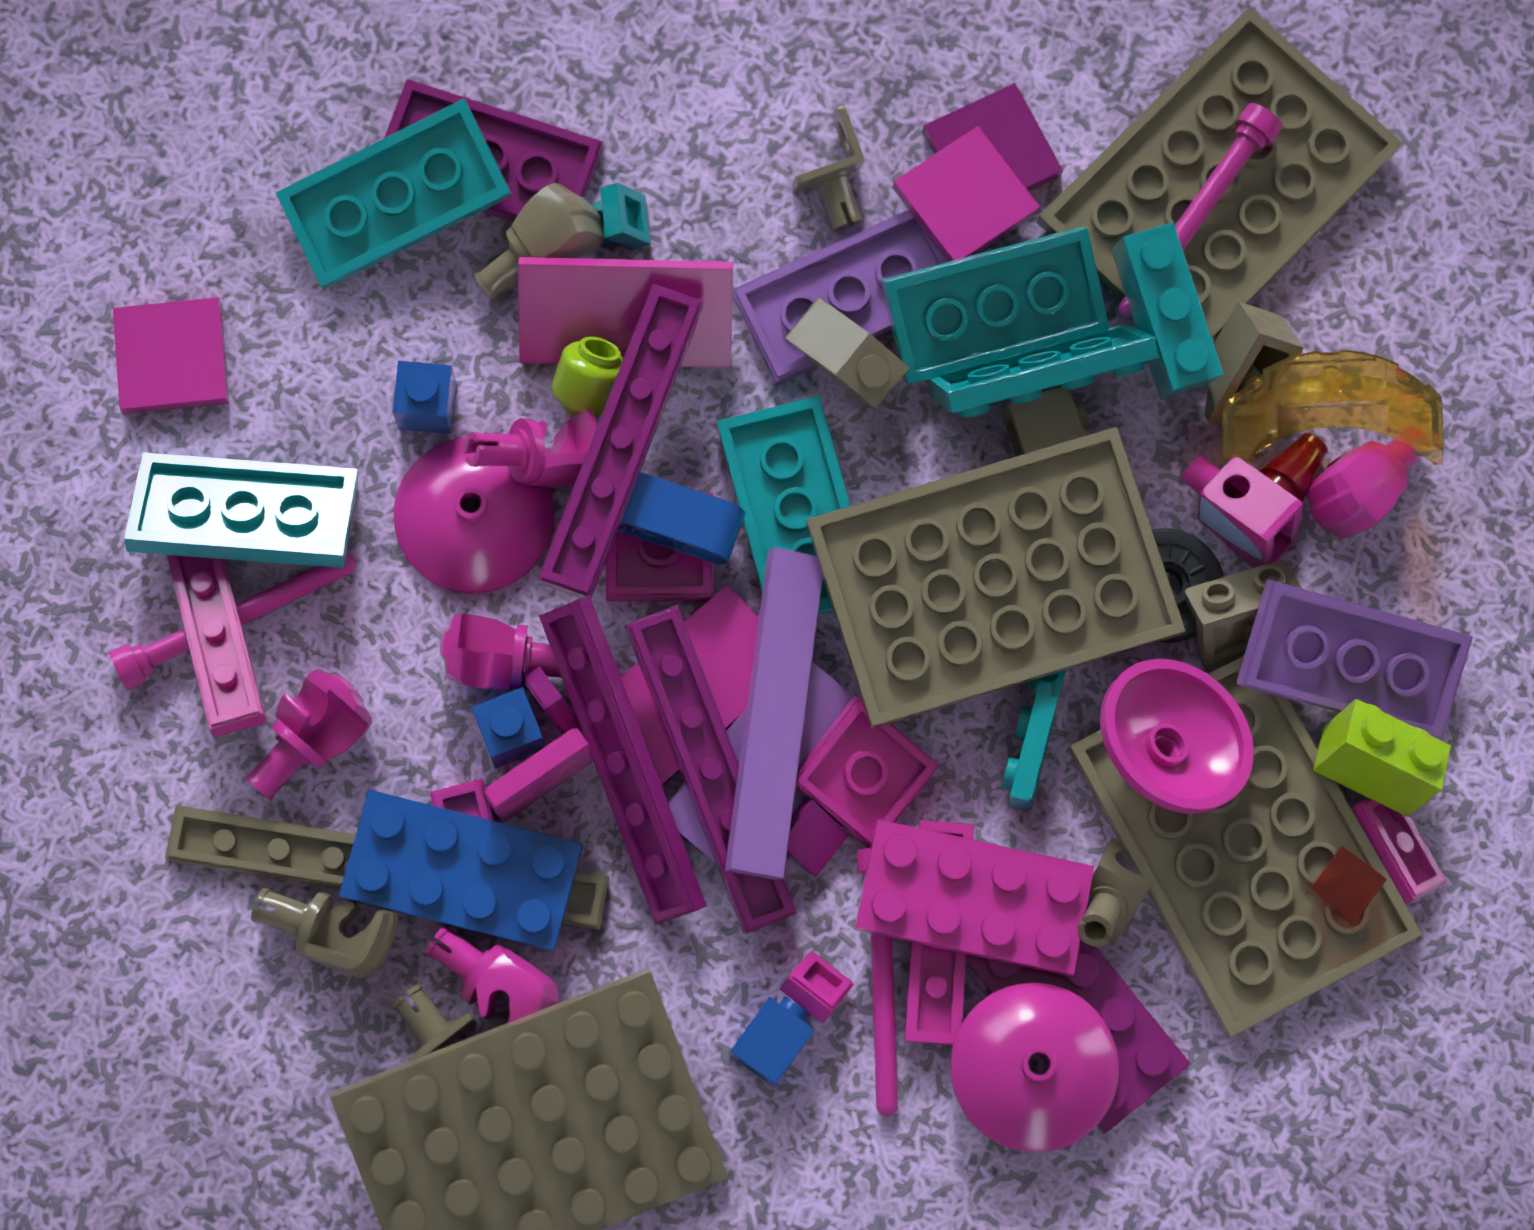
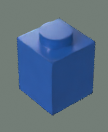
M398 361L392 411L398 430L452 433L457 386L452 365Z
M523 687L471 707L495 769L537 753L545 748L542 734Z
M769 996L732 1047L729 1056L775 1088L814 1033L815 1029L807 1024L811 1015L785 996L780 1003Z

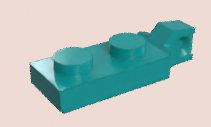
M1067 670L1026 682V686L1034 697L1033 708L1022 707L1015 738L1023 739L1024 743L1019 759L1009 757L1002 784V789L1011 791L1010 807L1026 812L1032 810Z

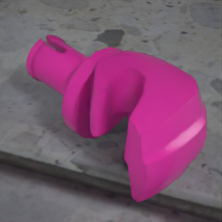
M586 409L581 414L567 420L554 437L552 451L545 448L544 436L547 430L545 421L537 423L536 420L530 418H520L513 423L509 434L470 432L465 439L464 454L476 453V456H467L465 460L470 467L508 466L513 479L524 483L525 486L553 489L573 487L596 431V418L591 409Z
M1410 425L1386 446L1375 441L1365 442L1329 463L1327 469L1313 480L1306 495L1311 507L1310 512L1315 521L1324 530H1328L1337 538L1350 537L1377 525L1394 508L1399 496L1407 489L1409 479L1406 470L1431 451L1432 445L1428 435L1418 426Z
M462 613L454 614L449 627L443 632L440 641V656L444 660L446 677L458 685L495 690L519 689L522 687L524 677L539 666L547 677L562 678L550 645L532 642L533 637L528 636V625L517 624L515 629L497 619Z
M316 669L304 679L300 693L295 699L284 693L275 714L277 720L270 726L277 733L275 739L278 743L253 771L244 778L267 799L272 801L275 798V794L302 764L308 767L312 763L320 770L328 760L347 751L368 731L372 724V717L363 704L362 696L354 685L340 675H331L323 670Z
M444 925L434 937L451 948L452 952L441 944H435L430 941L426 948L425 954L428 957L434 958L464 980L460 995L461 999L469 1005L478 1001L479 1014L484 1019L493 1017L497 996L503 991L508 994L510 1000L508 1023L559 1003V988L557 984L535 966L500 944L483 953L453 932L449 926Z

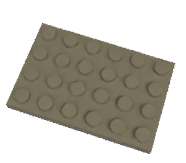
M1249 7L1039 215L1037 224L1049 235L1082 226L1088 228L1098 278L1117 297L1123 300L1125 292L1111 249L1124 236L1170 222H1174V225H1176L1236 141L1235 132L1238 129L1236 121L1248 104L1254 103L1268 109L1282 122L1283 129L1270 146H1263L1261 151H1254L1183 250L1213 340L1221 332L1238 301L1249 304L1399 151L1403 142Z
M1117 427L806 520V526L871 729L1173 638L1185 632Z
M1244 656L1208 674L1219 682L1239 705L1248 722L1254 748L1253 766L1248 781L1243 789L1224 806L1206 813L1190 814L1175 812L1149 801L1133 789L1117 771L1106 751L1101 730L1070 745L1068 748L1134 871L1151 882L1147 894L1227 1039L1423 935L1337 783L1313 771L1318 750L1290 700L1236 684Z
M649 968L330 1092L331 1102L382 1230H601L729 1179Z

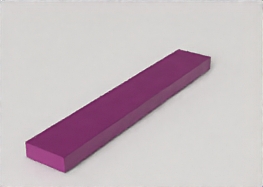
M654 283L652 284L539 574V584L579 598L590 596L592 599L704 308L703 300Z
M587 596L540 615V621L584 738L589 744L592 759L655 925L707 907L591 597Z
M678 605L624 625L743 934L751 933L797 914L784 878L773 880L725 871L739 762Z

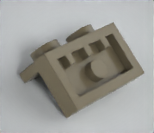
M1278 560L1189 587L1185 590V600L1196 619L1198 655L1206 670L1230 663L1245 655L1267 579L1302 588L1285 560Z

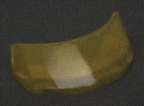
M1341 350L1340 352L1320 353L1319 351H1312L1281 360L1263 369V374L1248 383L1238 393L1234 392L1222 406L1224 465L1234 457H1240L1245 462L1252 463L1253 456L1257 452L1282 438L1299 432L1328 427H1351L1384 434L1413 448L1415 456L1426 457L1432 462V465H1443L1442 396L1430 384L1425 385L1415 376L1399 368L1398 363L1366 352Z

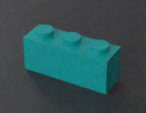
M1174 222L1122 237L1111 249L1136 328L1154 336L1156 339L1159 358L1149 360L1148 364L1160 400L1212 384L1223 376L1224 373Z

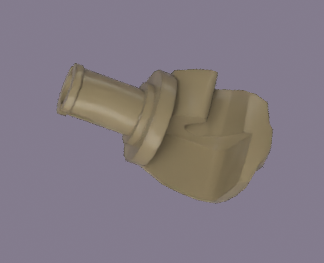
M553 183L543 187L523 206L512 227L506 231L510 248L483 270L474 274L477 283L490 299L497 301L502 294L518 283L519 257L575 258L576 256L595 251L605 241L601 228L602 221L597 209L583 197L574 194L561 184Z
M263 888L260 891L256 901L276 908V913L253 906L251 913L252 922L262 923L295 935L296 952L298 955L330 969L358 978H366L380 969L393 944L398 929L399 917L394 912L378 910L373 920L363 931L349 938L346 934V925L361 910L355 902L348 901L333 909V897L323 892L318 893L312 901L305 904L272 892L268 888Z

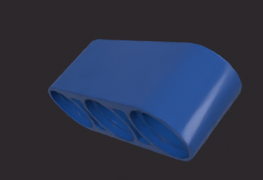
M640 472L617 532L708 562L727 564L746 512L732 502Z

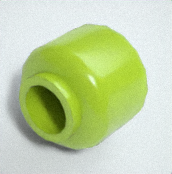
M590 336L570 343L562 351L553 377L551 390L556 400L563 405L564 410L569 415L574 417L586 409H591L596 417L602 415L623 361L620 350L613 343L599 337Z

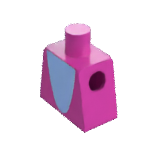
M1200 455L1183 473L1181 480L1199 494L1198 519L1251 568L1278 561L1297 540L1303 503L1240 457L1232 458L1220 470L1204 456Z

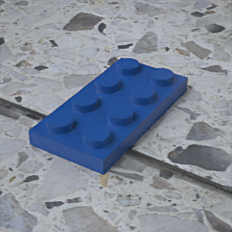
M369 789L339 897L344 900L555 953L580 861L583 843Z

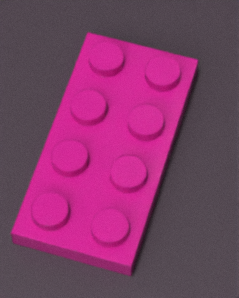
M877 819L854 930L1071 977L1075 972L1081 940L1077 927L1086 913L1094 866Z

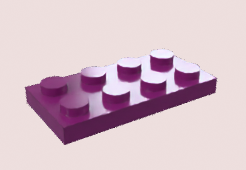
M1080 940L1075 972L1071 977L972 955L966 957V964L990 994L1005 987L1022 983L1051 984L1078 995L1089 1003L1102 1017L1114 1039L1119 1061L1118 1084L1115 1096L1106 1115L1096 1126L1103 1135L1191 1065L1098 948L1086 944L1083 940ZM1039 1054L1040 1057L1044 1060V1062L1048 1065L1047 1059L1043 1055Z

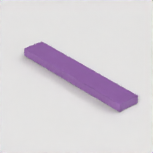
M776 547L770 549L767 554L725 871L773 880H780L784 877L823 577L817 556Z

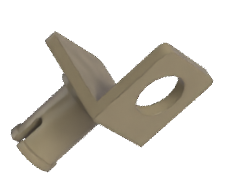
M845 105L836 107L832 120L846 159L800 174L795 177L792 183L794 193L810 187L819 190L831 223L832 232L843 230L847 224L851 227L864 220L859 212L847 178L851 176V173L860 170L865 159Z
M1114 838L1109 841L1093 873L1086 913L1077 927L1081 940L1093 947H1101L1106 944L1114 945L1151 885V882L1143 878L1141 874L1130 872L1118 863L1116 858L1126 860L1128 858L1118 840Z
M420 983L406 991L418 1006V1012L413 1010L402 995L391 1004V1007L398 1012L421 1042L418 1046L419 1050L408 1058V1061L449 1046L477 1024L469 1012L457 1021L447 1022L423 991Z

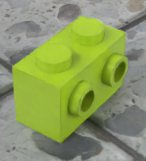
M1355 699L1323 727L1313 771L1408 817L1442 790L1451 745L1431 736L1423 729L1413 727L1383 712L1377 706Z

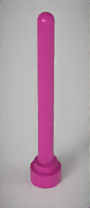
M1250 103L1236 121L1238 127L1235 132L1236 141L1175 225L1183 250L1254 151H1261L1263 146H1270L1283 129L1282 122L1268 109L1258 104ZM1125 295L1119 304V313L1126 319H1132L1131 309Z
M346 554L344 568L316 566L237 603L242 625L353 573L356 569L355 558L350 554ZM184 628L144 648L141 643L133 647L127 643L108 653L123 685L129 691L146 683V676L155 673L154 666L190 649Z
M870 848L856 850L857 873L863 874V882ZM870 933L876 1108L881 1115L892 1116L898 1110L893 939Z

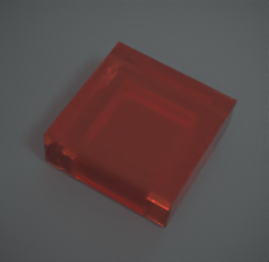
M1341 846L1306 892L1350 925H1353L1387 879L1345 847Z

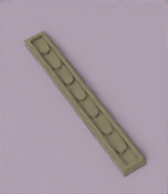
M176 805L165 859L170 862L341 889L356 834ZM577 870L563 926L594 931L601 930L609 875Z

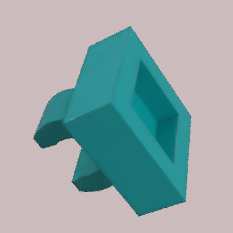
M618 182L600 188L601 201L591 205L597 209L600 218H603L604 221L602 232L605 241L602 244L613 245L618 243L632 250L651 245L646 195Z

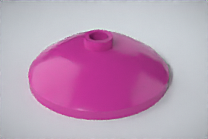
M461 437L433 447L409 468L396 494L393 518L394 528L405 557L427 580L455 592L469 594L486 593L502 589L518 581L541 559L553 532V497L550 488L525 486L524 483L515 481L509 472L508 466H468L465 458L467 456H476V453L464 454L466 437ZM468 498H477L481 501V507L474 513H467L461 508L463 502Z
M1151 659L1127 668L1108 688L1100 713L1102 739L1117 771L1143 797L1156 805L1175 812L1197 814L1213 811L1224 806L1243 789L1249 779L1253 766L1254 748L1251 731L1237 702L1210 675L1180 661Z
M1022 983L1005 987L987 996L964 1019L953 1043L950 1074L954 1094L959 1106L968 1120L983 1135L997 1144L1013 1150L1041 1153L1061 1149L1079 1141L1100 1123L1115 1096L1118 1084L1119 1061L1115 1042L1109 1028L1089 1003L1073 992L1058 986L1044 983ZM1041 1054L1047 1059L1048 1070L1045 1074L1036 1075L1031 1072L1028 1066L1031 1055Z

